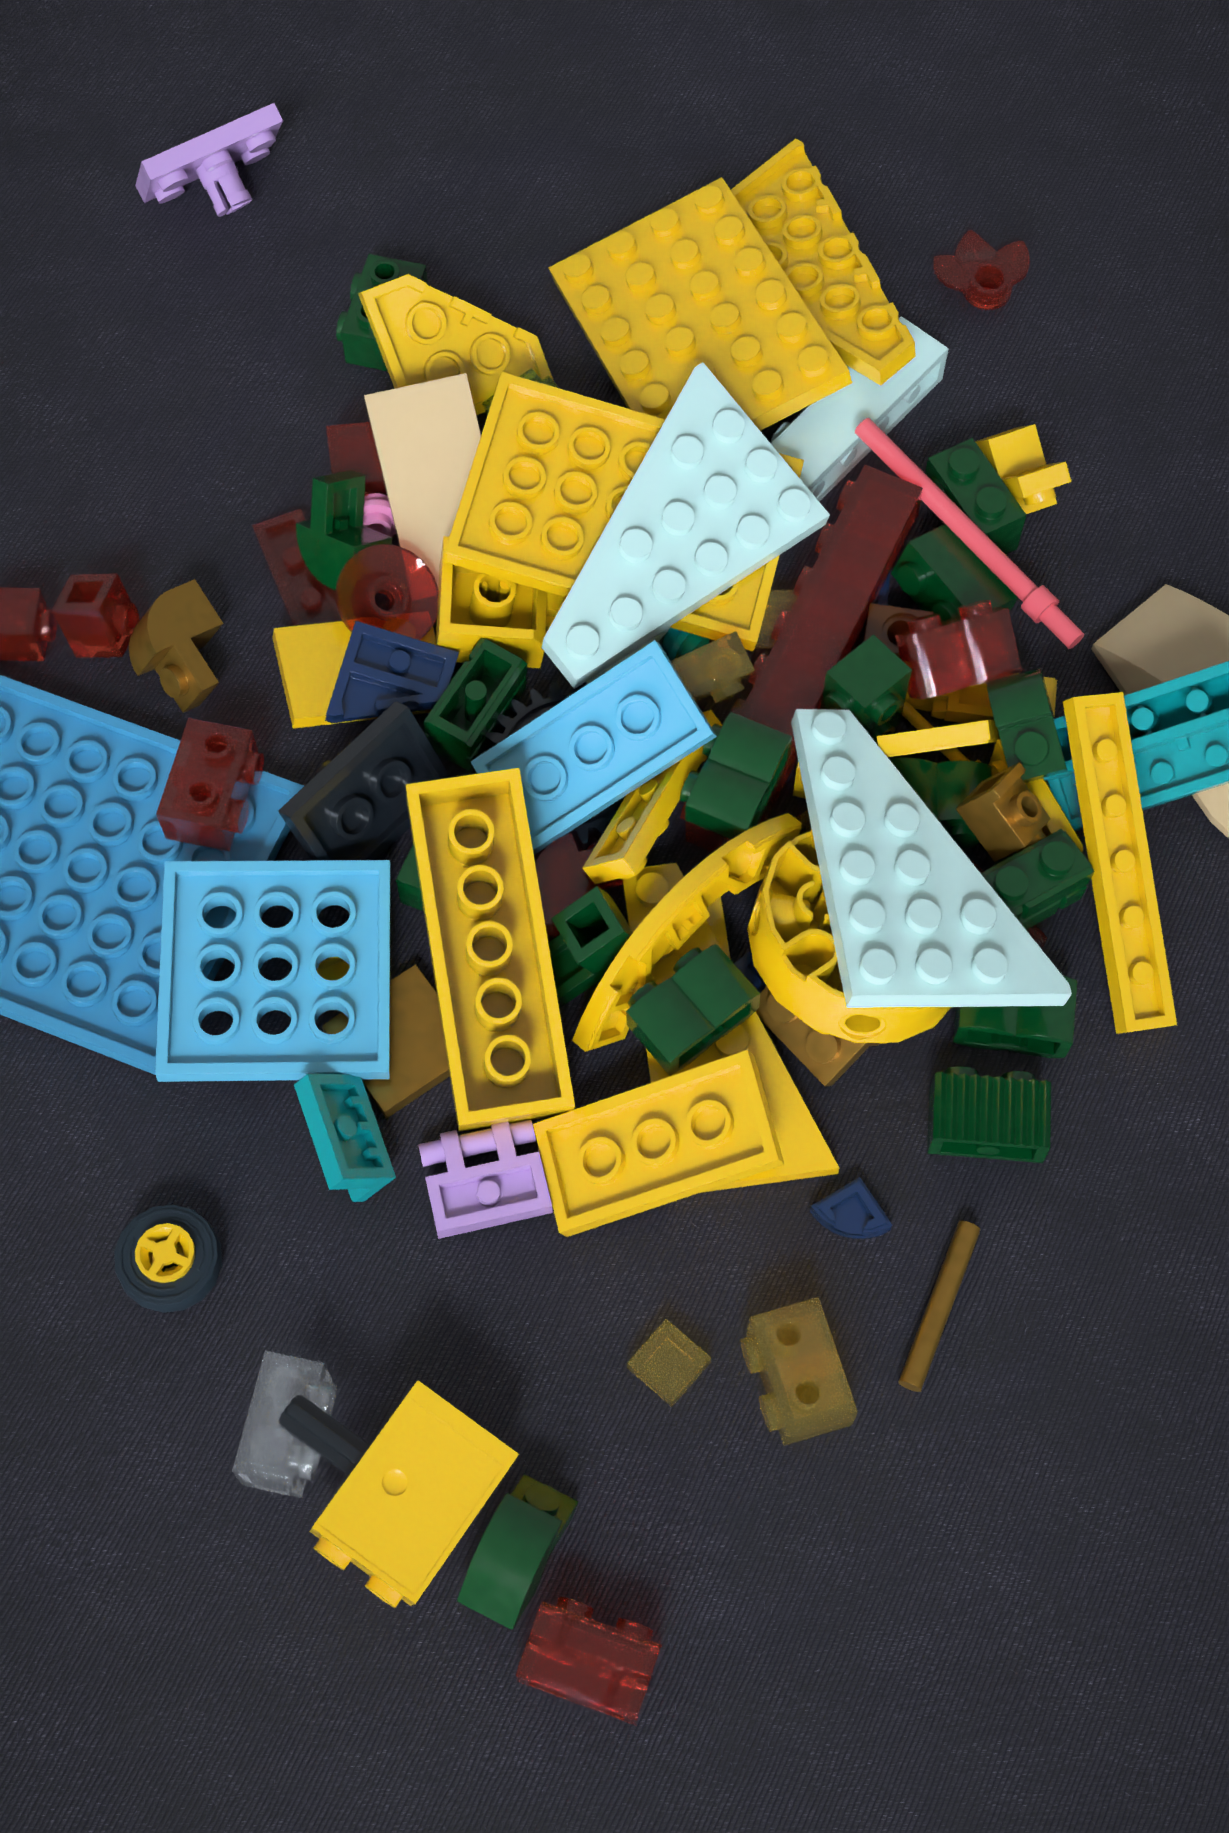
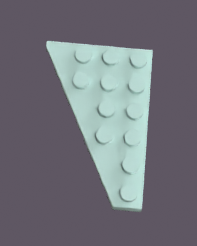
M703 362L693 369L543 638L541 648L574 689L825 526L830 516Z
M796 709L791 726L846 1008L1064 1006L1072 994L1067 980L850 710Z

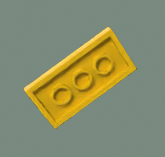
M748 1049L533 1124L558 1231L566 1237L784 1165L755 1057Z

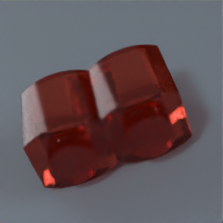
M983 600L958 607L960 616L941 622L940 614L926 615L907 621L909 630L896 634L895 638L900 659L912 669L908 685L909 698L920 700L1022 672L1009 609L1001 607L992 608L990 600Z

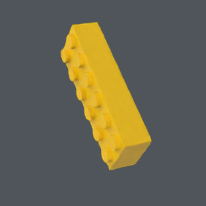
M514 768L406 784L407 806L458 1131L491 1127V1124L509 1122L510 1124L529 1119L554 1117L574 1110L575 1102L520 769Z

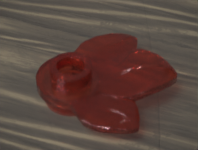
M970 230L967 231L959 242L955 256H935L933 266L937 278L945 286L963 292L964 297L971 305L979 309L993 310L1004 306L1011 297L1013 285L1026 277L1029 270L1030 256L1024 241L1010 243L996 251L977 233Z

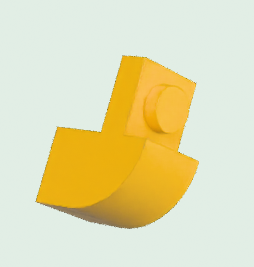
M1035 424L1016 427L975 441L1026 514L1057 504L1054 488L1071 482L1066 462L1046 464Z

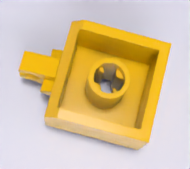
M443 536L439 565L436 645L459 652L456 662L464 663L469 661L470 653L480 638H483L522 658L527 663L528 668H540L544 650L541 648L543 638L566 597L443 562L449 537Z

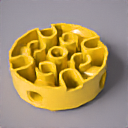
M812 829L810 832L796 836L791 842L788 841L773 856L758 891L747 930L754 967L775 1000L815 1031L821 1034H830L854 1043H898L934 1028L951 1007L846 1008Z

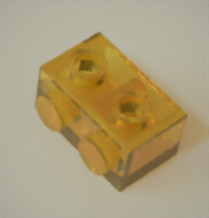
M819 1297L751 1316L747 1328L748 1337L740 1339L750 1374L760 1372L767 1394L759 1396V1402L769 1432L779 1430L783 1445L785 1446L853 1425L858 1411Z

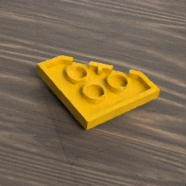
M407 274L358 293L395 389L466 373L476 415L489 411L501 371L549 386L554 385L552 375L536 335L491 316L492 314L455 296L452 297L414 276Z

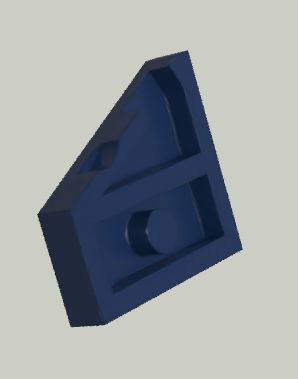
M355 621L327 709L325 721L338 723L379 717L395 701L409 707L411 712L433 709L450 684L459 652Z

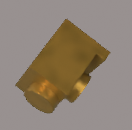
M1020 762L982 781L956 808L994 862L1014 852L1018 853L1044 839L1046 836L1041 829L1051 819L1041 806L1038 798L1021 779L1026 769Z

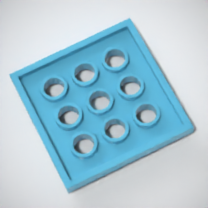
M390 860L165 861L155 1067L157 1081L300 1080L306 1074H350L361 1077L362 1080L390 1079ZM338 905L345 908L350 916L342 926L331 928L320 923L318 920L320 912L328 906ZM217 906H227L236 912L235 920L224 928L209 926L205 922V917L211 909ZM273 906L287 907L293 913L291 921L280 928H272L265 925L261 918L263 913ZM330 957L341 958L348 963L349 970L345 976L338 980H326L317 973V968L323 960ZM225 958L230 960L235 965V968L227 979L212 981L203 975L205 965L213 959ZM271 958H283L290 962L292 965L291 972L282 980L271 981L260 974L262 965ZM274 1010L285 1012L291 1018V1023L284 1032L270 1035L258 1027L261 1017L267 1012ZM328 1010L341 1011L349 1019L346 1028L336 1034H326L320 1031L316 1026V1021L322 1013ZM214 1011L226 1012L233 1018L230 1029L220 1035H210L201 1029L204 1017Z

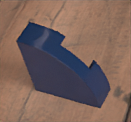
M860 1177L813 1204L810 1209L812 1216L822 1226L833 1233L848 1238H873L889 1232L892 1227L891 1222Z

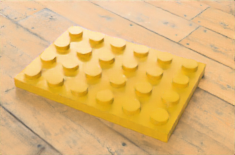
M722 177L548 267L556 286L628 409L666 420L693 369L702 362L760 431L852 384L849 369Z
M501 371L445 549L443 562L567 597L665 419ZM779 453L800 478L804 460ZM779 556L670 626V628L754 651Z

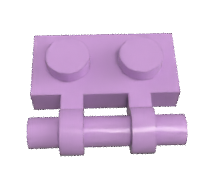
M531 1119L511 1124L509 1122L491 1124L489 1129L458 1135L457 1130L440 1133V1140L418 1144L423 1167L446 1162L448 1172L425 1177L438 1239L553 1213L540 1152L516 1156L514 1146L536 1142ZM497 1151L499 1161L465 1168L463 1158Z

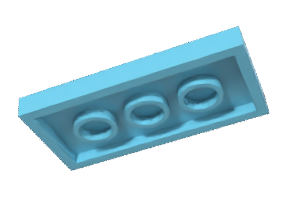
M654 640L472 760L471 764L477 774L514 768L520 769L533 854L535 855L708 743L717 735L663 648Z

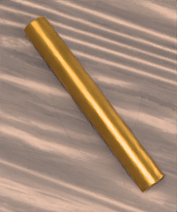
M959 1221L898 1381L901 1386L915 1392H921L981 1231L973 1223Z

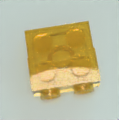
M736 631L671 661L695 702L712 695L715 703L734 696L744 690L741 681L755 671Z

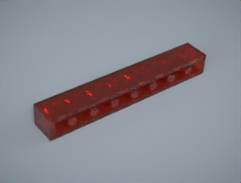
M864 465L856 483L850 480L846 482L836 508L841 513L835 525L827 522L823 527L815 547V552L819 553V556L813 568L804 566L793 592V595L798 598L791 612L783 609L778 616L771 635V639L776 640L769 656L761 653L753 666L749 683L754 686L747 700L738 698L731 710L733 713L792 736L790 756L758 824L769 819L798 760L791 726L796 709H820L826 672L851 652L868 617L870 603H875L919 514L922 487L867 465ZM684 803L680 818L683 820H685L686 803ZM685 820L686 841L714 852L731 840Z

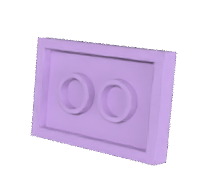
M275 103L142 161L135 186L143 202L146 203L157 198L159 204L173 200L185 192L184 185L200 179L214 204L213 207L218 217L225 214L228 215L249 204L252 198L248 190L245 189L234 163L243 160L245 165H250L270 154L268 148L276 141V135L283 122Z

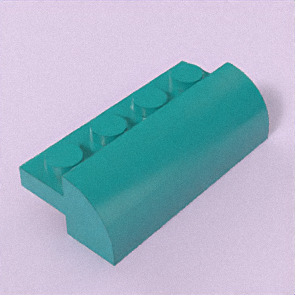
M1229 661L1124 696L1142 810L1229 783ZM1062 716L1054 719L1068 772L1045 777L1044 780L1048 781L1053 796L1076 832L1083 829L1066 718Z

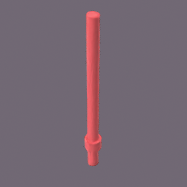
M870 418L864 419L856 427L855 434L1023 602L1021 609L1035 623L1042 622L1068 649L1073 648L1082 640L1085 634L1057 607L1059 600L1044 585L1037 587Z

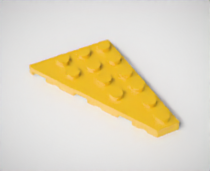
M795 138L733 187L731 191L845 365L881 386L916 357L915 341L906 325L899 321V312L893 302L889 303L882 291L877 273L866 254L860 251L859 241L853 232L850 233L842 219L841 209L828 186L822 184L821 174L816 166H812L805 154L803 142Z

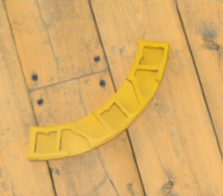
M789 813L762 822L725 843L687 873L643 919L614 958L595 989L580 1019L572 1041L586 1052L625 1039L629 1030L626 1022V1011L631 1007L628 1004L629 999L643 985L656 981L651 976V971L668 948L673 946L676 950H679L688 938L710 917L707 908L728 891L734 895L739 894L749 886L764 879L773 856L788 841L791 842L796 836H799L802 823Z

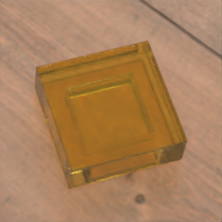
M666 1319L627 1362V1369L672 1407L711 1363V1357Z

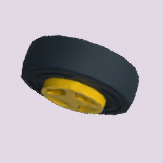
M177 1205L152 1207L134 1217L121 1232L114 1251L115 1273L126 1294L142 1307L163 1313L185 1310L202 1301L216 1285L222 1267L221 1243L210 1222L194 1210ZM172 1263L178 1265L173 1266L171 1268H166L164 1272L162 1271L164 1266L170 1265Z

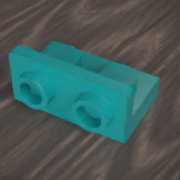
M306 1074L294 1084L329 1190L348 1189L353 1202H364L396 1178L361 1077L350 1074Z

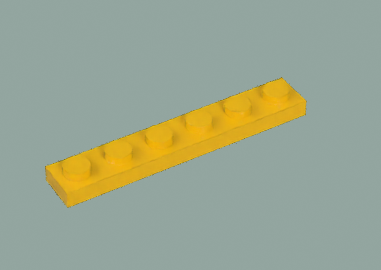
M1119 692L1072 697L1063 701L1088 861L1094 870L1091 880L1116 1034L1177 1025L1124 694Z

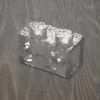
M270 1351L264 1352L232 1472L243 1486L302 1498L306 1480L312 1481L316 1475L320 1455L280 1427L278 1421L284 1409L297 1395H303L331 1416L337 1385L332 1383V1378L324 1363Z

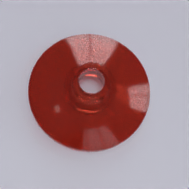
M388 544L367 547L349 559L339 574L336 584V604L342 621L351 633L355 621H359L420 640L430 631L437 618L439 590L435 577L421 558L405 548ZM376 593H383L389 598L390 608L388 610H383L376 605Z

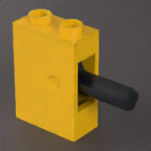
M418 1380L371 1445L303 1395H297L290 1401L278 1421L280 1427L348 1476L309 1531L319 1538L313 1548L342 1570H345L347 1565L352 1562L371 1576L365 1587L393 1608L397 1607L401 1599L410 1606L417 1603L519 1455Z

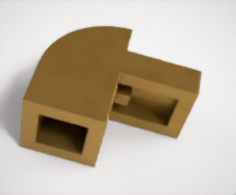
M195 579L160 595L134 628L129 642L130 660L137 676L155 669L160 677L164 691L174 698L183 713L200 706L219 684L198 649L203 648L222 626L223 622Z

